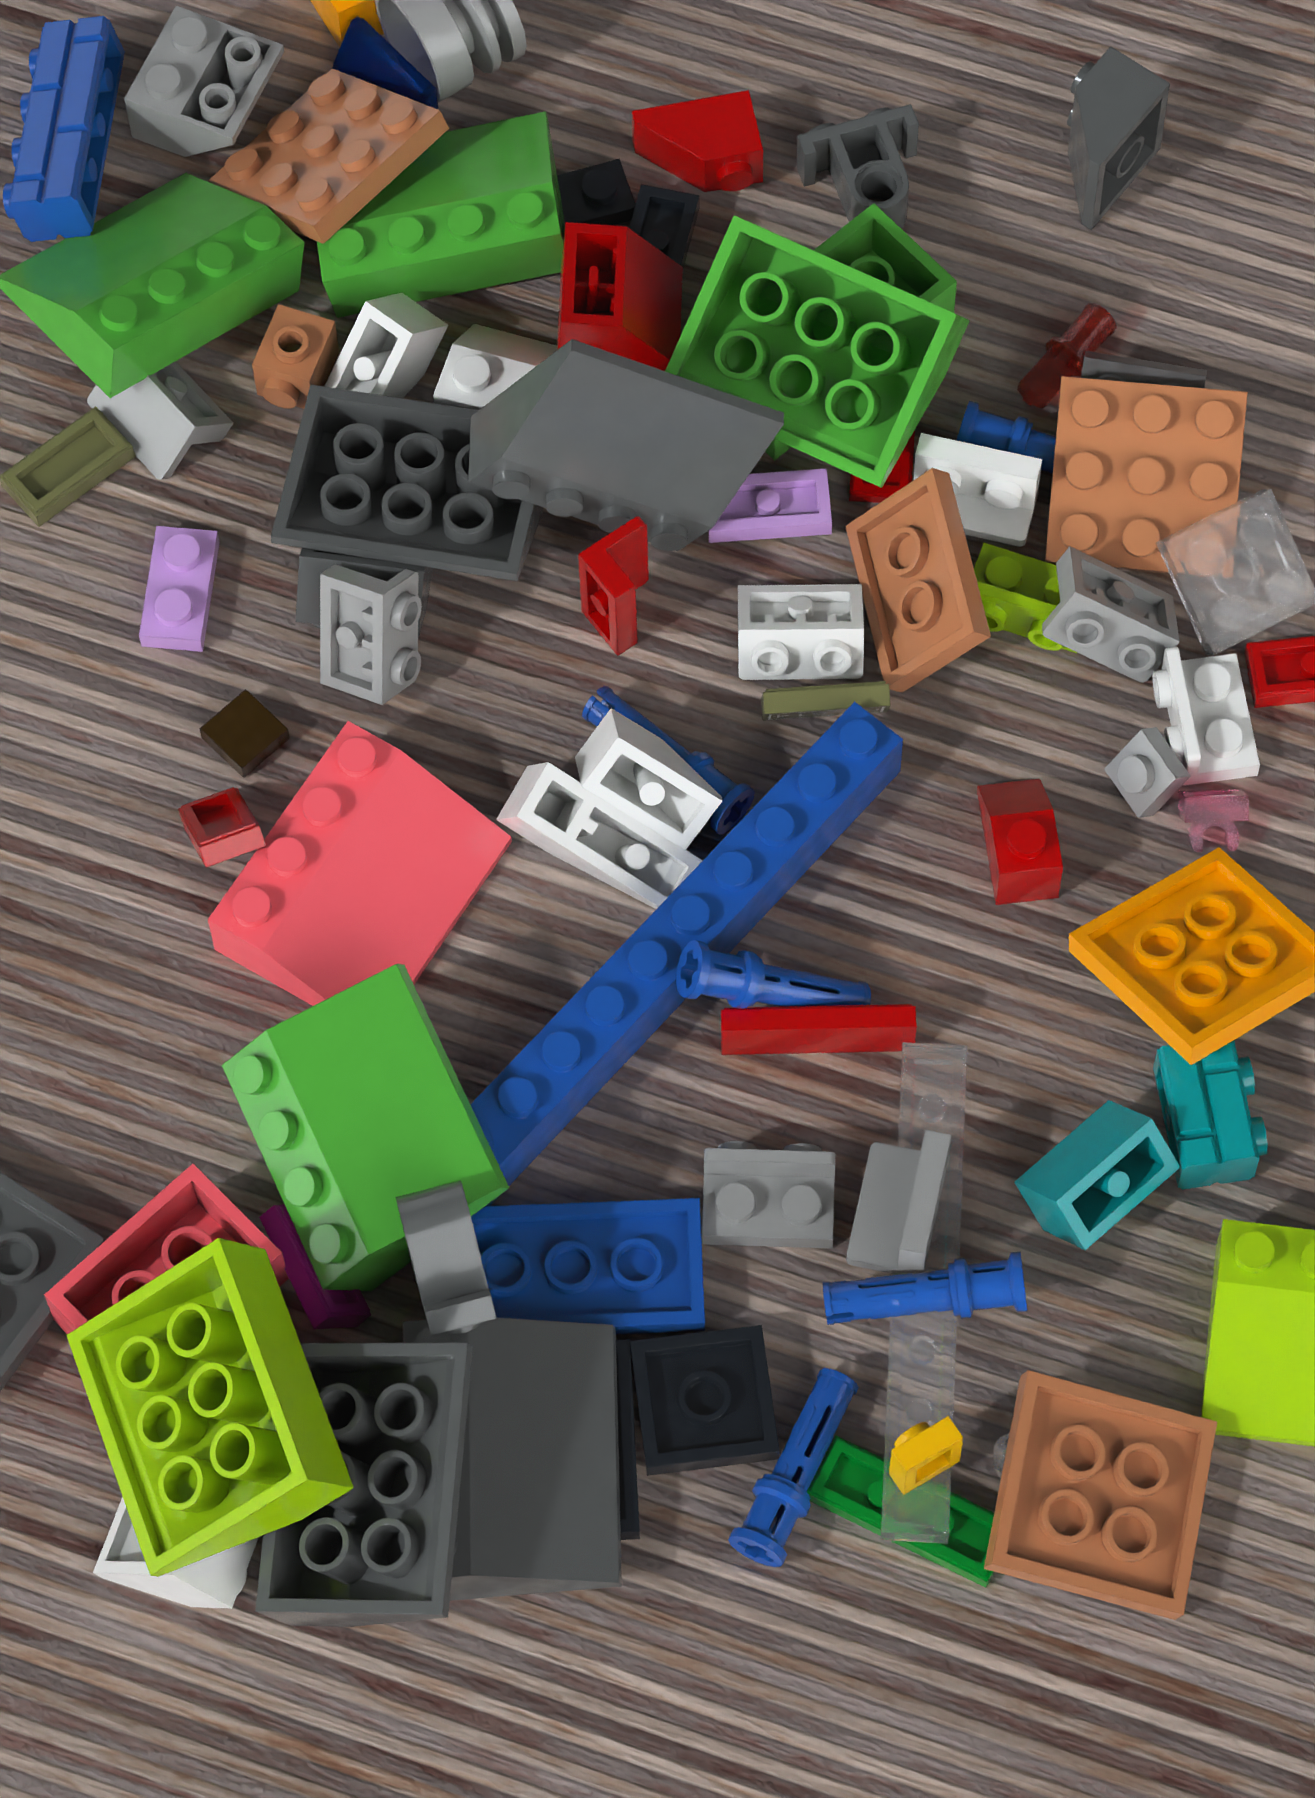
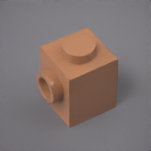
M278 304L252 363L257 395L263 396L268 402L281 408L291 409L296 406L304 409L310 385L325 386L339 354L335 321Z

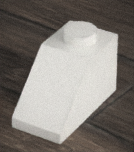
M403 293L365 301L324 387L403 398L424 376L448 324Z
M612 708L575 756L581 786L685 850L722 802L721 795L663 739Z

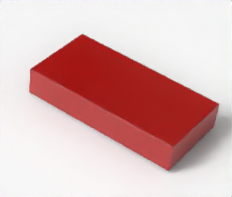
M232 787L182 805L178 809L184 829L205 867L266 846L260 826L237 788Z

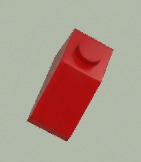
M749 90L632 111V139L635 153L703 192L717 190L733 192L745 189L751 184L763 182L764 150Z
M1031 779L977 786L995 904L1003 905L1059 898L1063 862L1054 809L1041 780Z

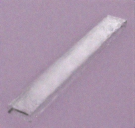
M903 1042L898 1146L921 1151L925 1130L951 1135L949 1161L925 1272H932L933 1270L948 1269V1263H952L954 1259L959 1258L967 1046ZM953 1310L890 1317L880 1540L948 1544L951 1467L905 1495L902 1494L889 1475L891 1450L895 1448L894 1443L906 1430L921 1422H928L932 1426L947 1416L953 1422L957 1316H954Z

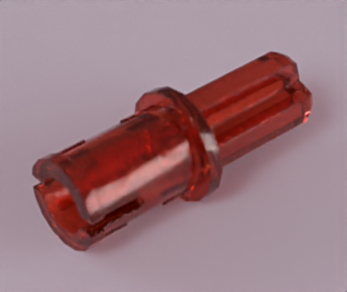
M1088 303L1082 313L1060 337L1053 336L1047 341L1045 347L1047 352L1018 383L1017 390L1023 396V401L1029 406L1034 405L1040 409L1046 407L1060 392L1062 376H1081L1085 352H1095L1106 338L1111 336L1117 329L1114 318L1106 309L1095 303Z

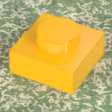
M947 1416L932 1426L928 1422L918 1423L902 1433L895 1441V1448L891 1450L889 1475L903 1495L960 1462L963 1436L950 1417Z

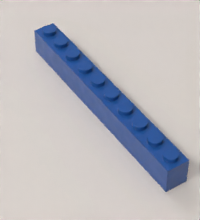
M854 701L470 1104L508 1186L515 1181L686 999L679 995L676 985L677 966L685 946L690 941L697 940L705 942L710 950L729 954L901 772L903 738ZM498 1197L486 1206H491L498 1199Z

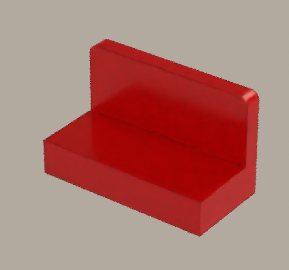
M640 516L634 517L578 554L581 612L617 656L638 643L636 589L649 580L647 525Z

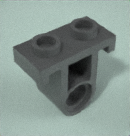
M909 104L895 109L879 108L862 118L840 124H821L812 128L807 133L797 135V170L803 186L815 184L816 173L829 170L848 222L875 203L903 229L907 219L909 181L898 150L902 149L905 159L917 156L919 122L912 105ZM883 197L887 200L882 202H876L870 200L869 198Z
M461 1180L396 1197L415 1280L431 1336L443 1332L450 1334L465 1333L475 1329L482 1322L497 1319Z

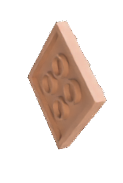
M332 68L327 74L315 79L310 84L308 91L286 111L274 116L267 124V128L244 149L232 154L225 162V166L211 177L208 182L266 205L292 231L324 244L450 128L440 110Z
M1062 376L1045 562L1056 564L1068 547L1071 546L1118 570L1230 579L1248 392Z
M1027 1370L1020 1376L984 1569L1176 1620L1184 1615L1217 1421Z

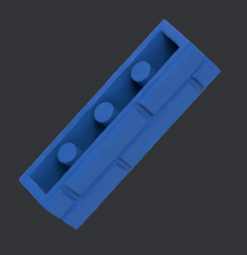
M104 16L80 18L78 23H73L71 20L46 22L42 28L39 48L31 49L29 54V69L33 80L30 92L23 93L20 100L24 127L22 137L14 138L12 142V160L15 174L13 182L4 185L3 204L7 216L10 219H15L23 237L30 242L55 240L57 235H61L64 238L90 236L91 231H93L125 54L110 19Z

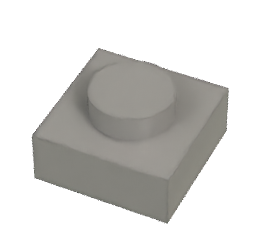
M1157 727L1141 729L1104 768L1138 818L1154 816L1191 777Z

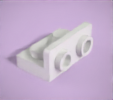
M921 433L915 453L913 480L931 468L948 472L965 535L1021 547L1026 543L1038 497L1042 459Z
M862 584L738 585V669L740 679H859L863 676L864 617Z
M1178 647L1165 648L1161 670L1153 671V690L1157 707H1167L1171 726L1164 728V739L1191 775L1183 786L1258 776L1260 762L1237 654L1181 661Z

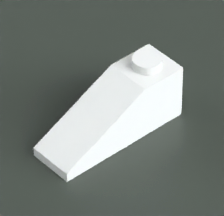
M549 762L526 767L496 819L549 854L654 909H657L703 861L584 789L579 781Z

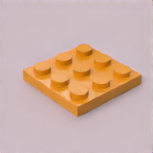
M1220 847L1069 933V952L1190 1065L1207 1057L1315 992V932Z

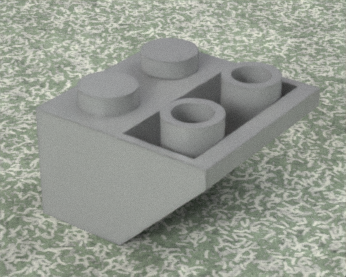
M176 6L124 98L132 138L183 157L234 145L284 53V45Z

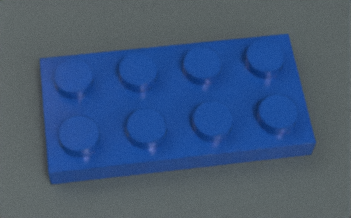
M700 1198L485 1206L471 1216L496 1318L608 1324L615 1327L616 1335L705 1331Z

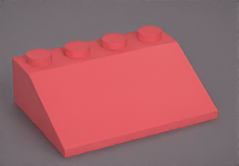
M347 721L265 837L266 846L256 850L208 918L214 949L312 1006L395 964L405 965L413 984H415L511 844L512 837L402 750Z

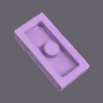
M827 468L749 474L713 528L708 531L709 543L832 534Z
M156 526L139 631L141 647L203 652L220 543L217 531Z

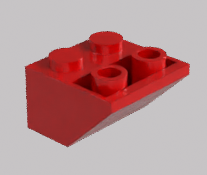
M566 222L561 262L557 350L571 339L665 371L681 334L683 267L627 226Z

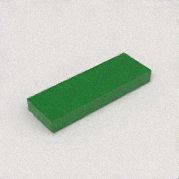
M835 1436L807 1490L811 1498L810 1502L986 1588L994 1573L984 1569L994 1512L930 1481L903 1495L889 1475V1461Z

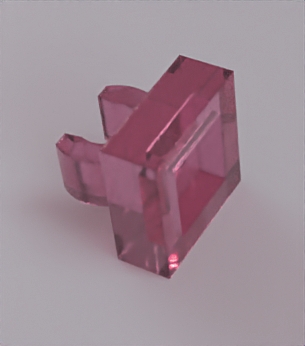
M1242 789L1178 791V816L1185 823H1192L1188 831V841L1191 848L1195 852H1203L1202 837L1204 832L1212 826H1218L1223 828L1225 833V849L1227 851H1236L1239 844V832L1232 821H1249V796Z

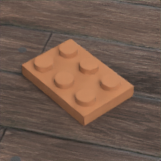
M931 468L845 526L859 584H862V596L883 681H886V684H889V690L903 693L991 637L948 472Z

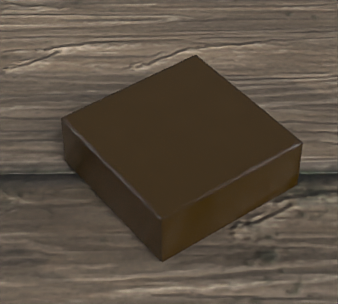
M246 689L199 728L201 738L243 778L290 739L288 728Z

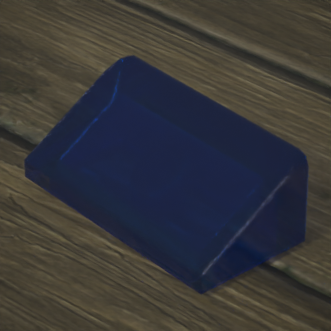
M359 16L354 18L350 22L332 68L438 109L436 87L367 21Z

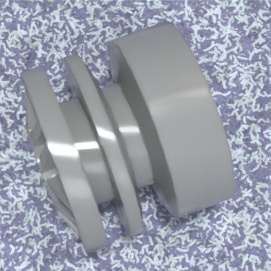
M375 0L380 24L396 59L411 82L431 102H441L471 85L474 78L472 63L484 73H493L500 68L501 61L513 62L525 54L527 48L525 31L512 0Z

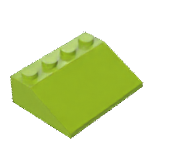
M1223 1219L1215 1251L1200 1414L1202 1418L1217 1421L1215 1435L1315 1447V1230Z
M217 1238L66 1335L150 1576H162L298 1522L354 1488L266 1249Z

